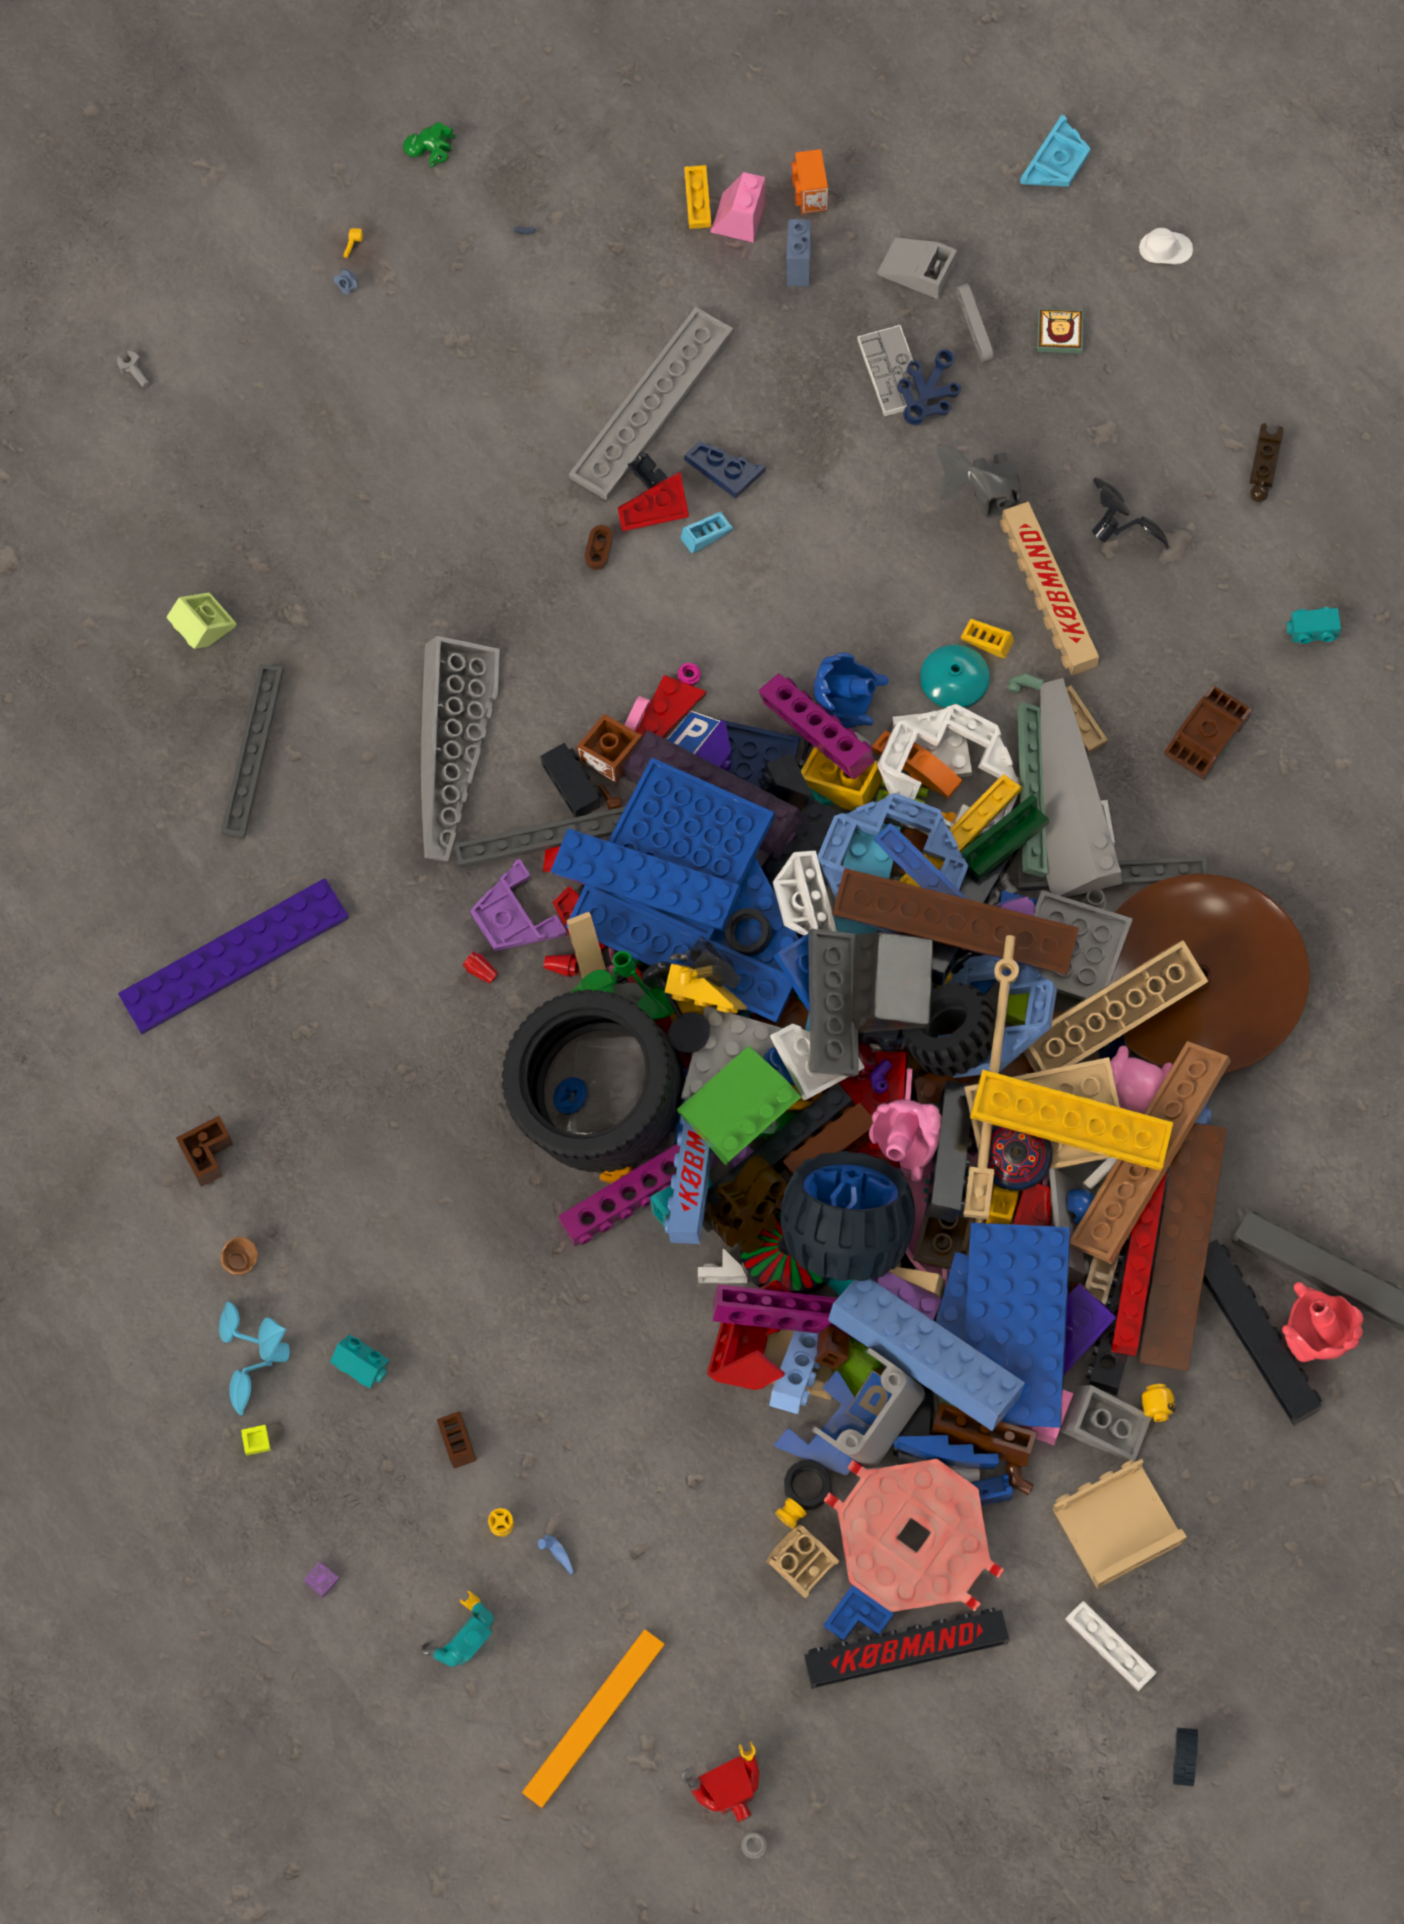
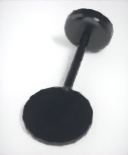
M668 961L656 963L646 969L641 978L645 986L649 988L662 987L677 1015V1018L669 1028L668 1037L670 1044L681 1053L691 1054L699 1051L710 1038L711 1029L709 1022L703 1015L696 1012L682 1014L675 999H671L672 994L665 992L671 963Z

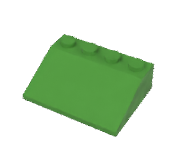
M748 1046L682 1104L677 1111L726 1165L799 1100L801 1096L780 1073Z

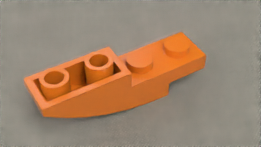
M885 730L872 745L873 752L877 755H882L890 737V732ZM913 743L903 769L910 772L911 778L949 799L962 783V779L936 756L917 743Z

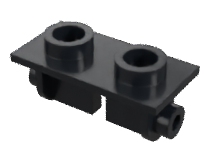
M640 452L636 456L637 461L628 463L634 475L648 489L668 478L660 468L654 473L653 470L657 464L647 453Z

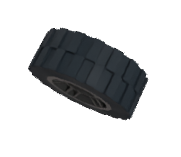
M1177 1727L1173 1785L1194 1786L1198 1729Z

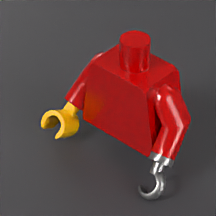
M749 1741L751 1745L749 1751H743L741 1744H739L740 1756L699 1776L698 1779H694V1777L685 1779L686 1774L692 1772L691 1768L685 1769L681 1774L682 1781L688 1783L690 1791L699 1804L712 1812L719 1811L722 1815L733 1811L738 1823L752 1816L746 1803L754 1799V1793L758 1790L760 1771L755 1756V1747L751 1741Z

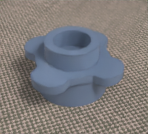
M343 269L340 275L334 277V282L338 284L345 295H348L352 288L358 287L357 276L348 269Z

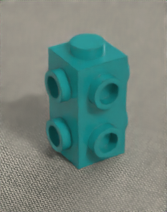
M1321 607L1318 610L1298 609L1295 612H1291L1290 620L1286 621V631L1288 635L1291 634L1292 643L1307 644L1318 640L1331 642L1338 639L1341 631L1338 608Z
M349 1334L337 1344L330 1363L340 1371L356 1379L361 1385L370 1389L377 1382L382 1383L388 1374L386 1368L390 1360L382 1356L380 1352L364 1344L359 1338Z

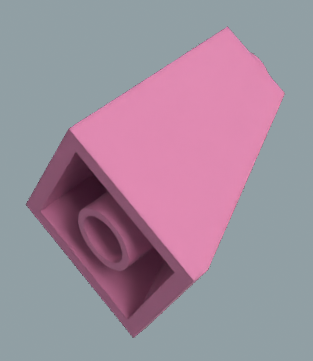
M743 172L723 192L711 233L754 243L765 208V177Z

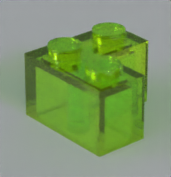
M855 1339L854 1343H849V1358L836 1369L854 1398L872 1370L876 1372L883 1366L882 1363L865 1352L867 1346Z

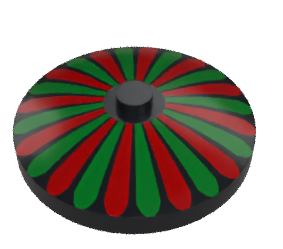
M781 1213L775 1214L776 1226L772 1232L762 1229L757 1238L764 1241L760 1249L749 1254L740 1250L742 1269L748 1279L759 1288L777 1279L793 1293L808 1295L821 1289L831 1280L829 1277H820L808 1269H803L799 1266L796 1259H792L782 1232Z

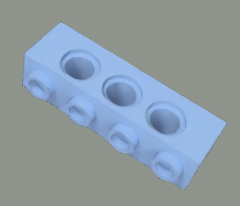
M794 1331L780 1368L785 1372V1376L775 1381L769 1406L795 1414L799 1413L801 1405L806 1406L810 1391H807L808 1387H813L817 1373H814V1370L820 1369L821 1364L814 1362V1358L817 1356L818 1333Z

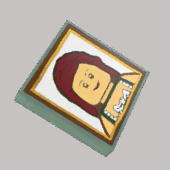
M1038 308L1037 352L1082 354L1083 310Z

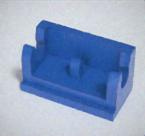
M1008 1474L970 1482L979 1490L981 1506L1012 1499L1013 1492L1009 1485Z

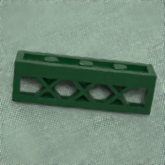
M1033 794L962 850V856L968 865V870L979 880L1049 824V818L1037 809V798Z

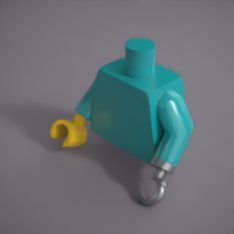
M467 1591L469 1598L466 1601L460 1599V1603L473 1613L443 1648L431 1647L429 1650L424 1651L430 1645L429 1642L424 1643L420 1649L423 1655H431L432 1658L449 1667H455L458 1664L461 1666L471 1659L492 1634L490 1627L494 1622V1616L480 1603V1599L471 1591Z

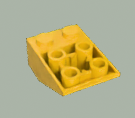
M671 964L665 988L666 993L672 994L671 999L684 1002H693L694 999L695 1005L715 1008L717 1005V1010L728 1013H738V1010L747 1009V1006L712 974L692 976L691 984H680L677 977L681 967H689L692 970H698V968Z

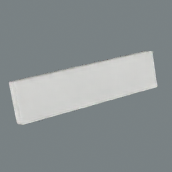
M1084 1601L1066 1617L1065 1620L1138 1692L1157 1673Z

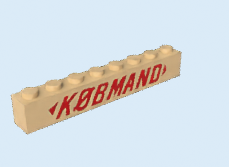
M1029 501L1003 510L1002 520H1000L1001 528L1010 537V548L1019 557L1017 559L1018 566L1027 575V586L1036 595V606L1045 615L1043 617L1045 626L1048 630L1051 629L1054 635L1052 640L1055 648L1060 649L1063 655L1061 660L1064 668H1069L1071 675H1075L1098 667L1099 655Z

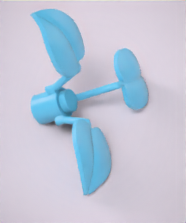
M226 1302L219 1320V1335L222 1341L229 1343L234 1335L235 1337L258 1343L260 1357L265 1360V1362L243 1368L242 1372L236 1370L232 1375L229 1386L230 1400L239 1415H244V1408L248 1403L251 1393V1380L247 1373L264 1366H272V1362H287L290 1354L288 1343L280 1342L287 1329L280 1326L272 1318H265L259 1328V1339L241 1334L236 1330L240 1321L238 1310L233 1303Z

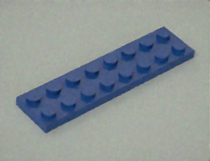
M569 828L550 871L554 875L724 931L741 889L738 884Z

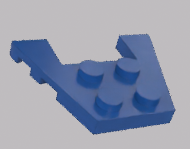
M836 1370L822 1388L841 1403V1406L821 1428V1431L835 1441L843 1431L848 1429L856 1430L864 1436L870 1427L846 1413L854 1396L840 1373ZM788 1427L774 1443V1446L804 1459L818 1462L822 1466L841 1474L847 1475L850 1472L847 1467L853 1459L818 1434L807 1444Z

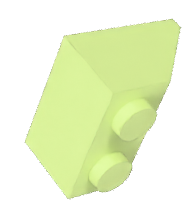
M210 593L179 597L167 615V619L173 624V627L181 633L187 643L194 649L212 645L237 625Z

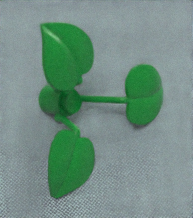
M619 951L614 955L612 960L615 966L612 968L613 978L605 970H595L586 975L571 990L572 993L577 990H602L603 992L607 991L615 995L613 985L617 983L618 974L622 977L633 976L646 993L639 999L638 1006L652 1020L666 1018L674 1013L661 986L651 988L650 991L646 988L635 972L636 964L643 966L644 963L632 957L627 951Z

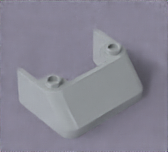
M867 1347L865 1352L886 1366L881 1375V1384L885 1390L892 1394L891 1398L864 1436L856 1430L848 1429L843 1431L835 1441L815 1426L811 1430L863 1467L873 1468L881 1462L923 1401L925 1393L921 1384L877 1352Z

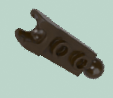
M1265 423L1261 424L1250 478V484H1255L1250 491V496L1255 502L1266 500L1268 497L1266 487L1272 488L1283 435L1282 426L1278 427L1275 434H1269L1266 431L1267 425Z

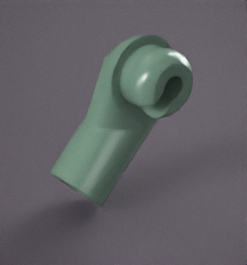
M1022 673L1009 680L1008 683L1010 685L1008 689L1012 693H1018L1021 687L1027 685L1040 690L1044 680L1028 673Z

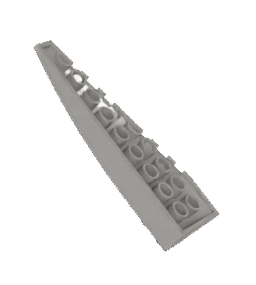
M1064 679L1045 682L1041 685V745L1045 816L1049 818V824L1046 826L1048 865L1046 878L1050 893L1067 898L1122 884V876Z

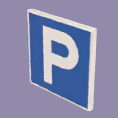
M690 711L662 745L674 751L695 757L696 752L720 721Z

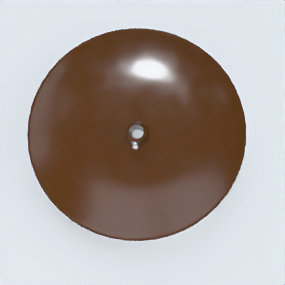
M1212 874L1180 875L1147 886L1131 896L1115 912L1133 920L1111 983L1184 940L1208 980L1204 985L1124 1033L1126 1047L1142 1059L1161 1068L1168 1062L1173 1065L1186 1042L1189 1041L1229 1056L1231 1062L1225 1070V1074L1248 1067L1268 1056L1286 1040L1297 1025L1305 1008L1309 992L1310 966L1304 941L1292 919L1273 899L1249 884L1225 876Z

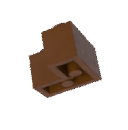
M220 1116L176 1137L201 1187L222 1176L213 1155L234 1144Z

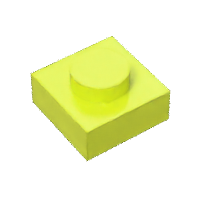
M266 1425L241 1430L246 1456L271 1451Z

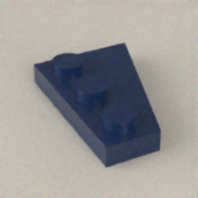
M701 441L694 445L684 456V460L735 499L760 477L766 466L759 463L754 465L746 462L747 459L743 457L735 458L725 454L724 450Z

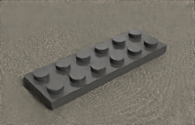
M811 929L808 931L810 1072L855 1077L859 1075L856 934Z

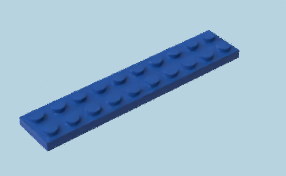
M588 885L584 886L569 919L590 912L599 943L616 951H627L632 957L649 966L668 961L671 964L686 965L698 969L712 967L711 974L747 1006V1010L773 1022H779L794 990L784 972L717 942L704 939ZM686 950H690V953L706 952V958L691 959V962H687V959L671 961L669 956L679 953L686 954Z

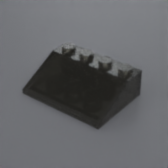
M882 932L856 934L851 1020L858 1033L930 1027L933 941L931 939Z

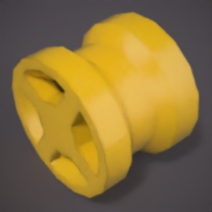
M787 1498L783 1508L777 1509L775 1512L776 1516L791 1529L797 1526V1521L800 1518H804L807 1515L805 1510L791 1498Z
M504 1508L495 1509L490 1513L488 1523L491 1532L498 1537L508 1536L514 1529L512 1514Z

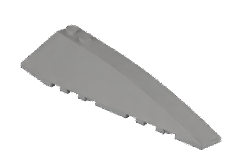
M436 636L425 644L421 728V799L425 858L447 862L456 836L455 830L462 816L460 813L463 803L467 799L468 786L472 782L480 755L481 742L485 738L487 731L486 725L493 711L492 705L498 694L500 649Z

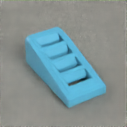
M720 511L684 527L681 533V540L693 554L731 532L733 527ZM715 522L719 524V526L721 527L720 529H718L717 526L714 524Z

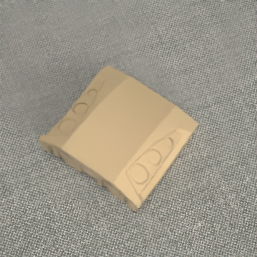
M799 1525L789 1532L771 1551L766 1562L781 1574L800 1595L806 1598L814 1585L831 1567L837 1565L839 1560L802 1525Z

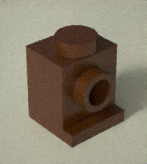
M828 1325L818 1335L817 1356L814 1358V1362L836 1370L849 1358V1334Z

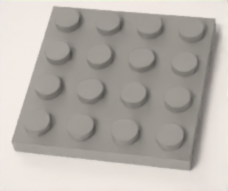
M1041 890L1034 916L1079 927L1067 975L1040 968L1036 969L1043 977L1054 983L1058 993L1084 1000L1111 983L1133 919Z
M705 1007L703 1016L710 1025V1038L704 1047L692 1053L681 1099L688 1100L748 1046L764 1059L766 1051L775 1047L770 1035L783 1028L719 1011L712 1007Z

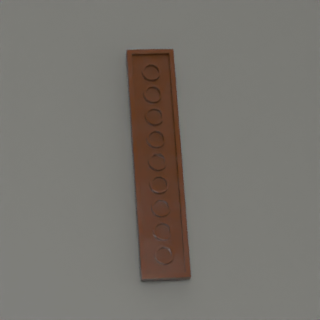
M844 868L832 916L1001 959L1004 956L1006 936L1012 935L1016 937L1013 960L1016 963L1067 975L1079 927Z
M1194 1123L1171 1162L1139 1360L1140 1364L1189 1372L1227 1128Z

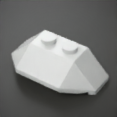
M816 851L794 852L773 881L784 926L804 936L811 929L837 932Z

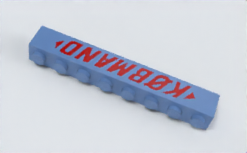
M681 1116L683 1131L678 1132L677 1143L680 1146V1151L675 1153L674 1166L677 1168L676 1175H672L671 1188L674 1189L673 1196H669L668 1211H671L670 1218L665 1220V1233L669 1234L672 1243L700 1244L713 1151Z

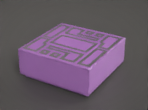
M320 1561L304 1579V1582L323 1598L338 1582L339 1577Z

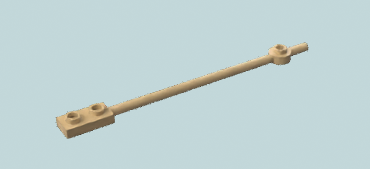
M1012 935L1006 936L1003 959L999 960L994 968V975L997 981L1000 982L989 1071L999 1074L1009 987L1011 983L1016 981L1019 975V967L1013 960L1016 937ZM1009 970L1011 974L1005 976L1002 974V971ZM983 1122L978 1165L977 1167L969 1168L964 1217L988 1220L994 1169H987L993 1125L987 1122Z

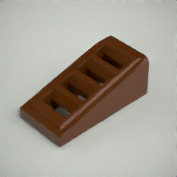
M458 1411L437 1419L453 1468L475 1462L477 1459L461 1412ZM459 1422V1426L448 1430L445 1429V1427ZM462 1432V1434L458 1436L448 1438L449 1436ZM465 1442V1444H462L460 1446L454 1448L451 1447L453 1445Z

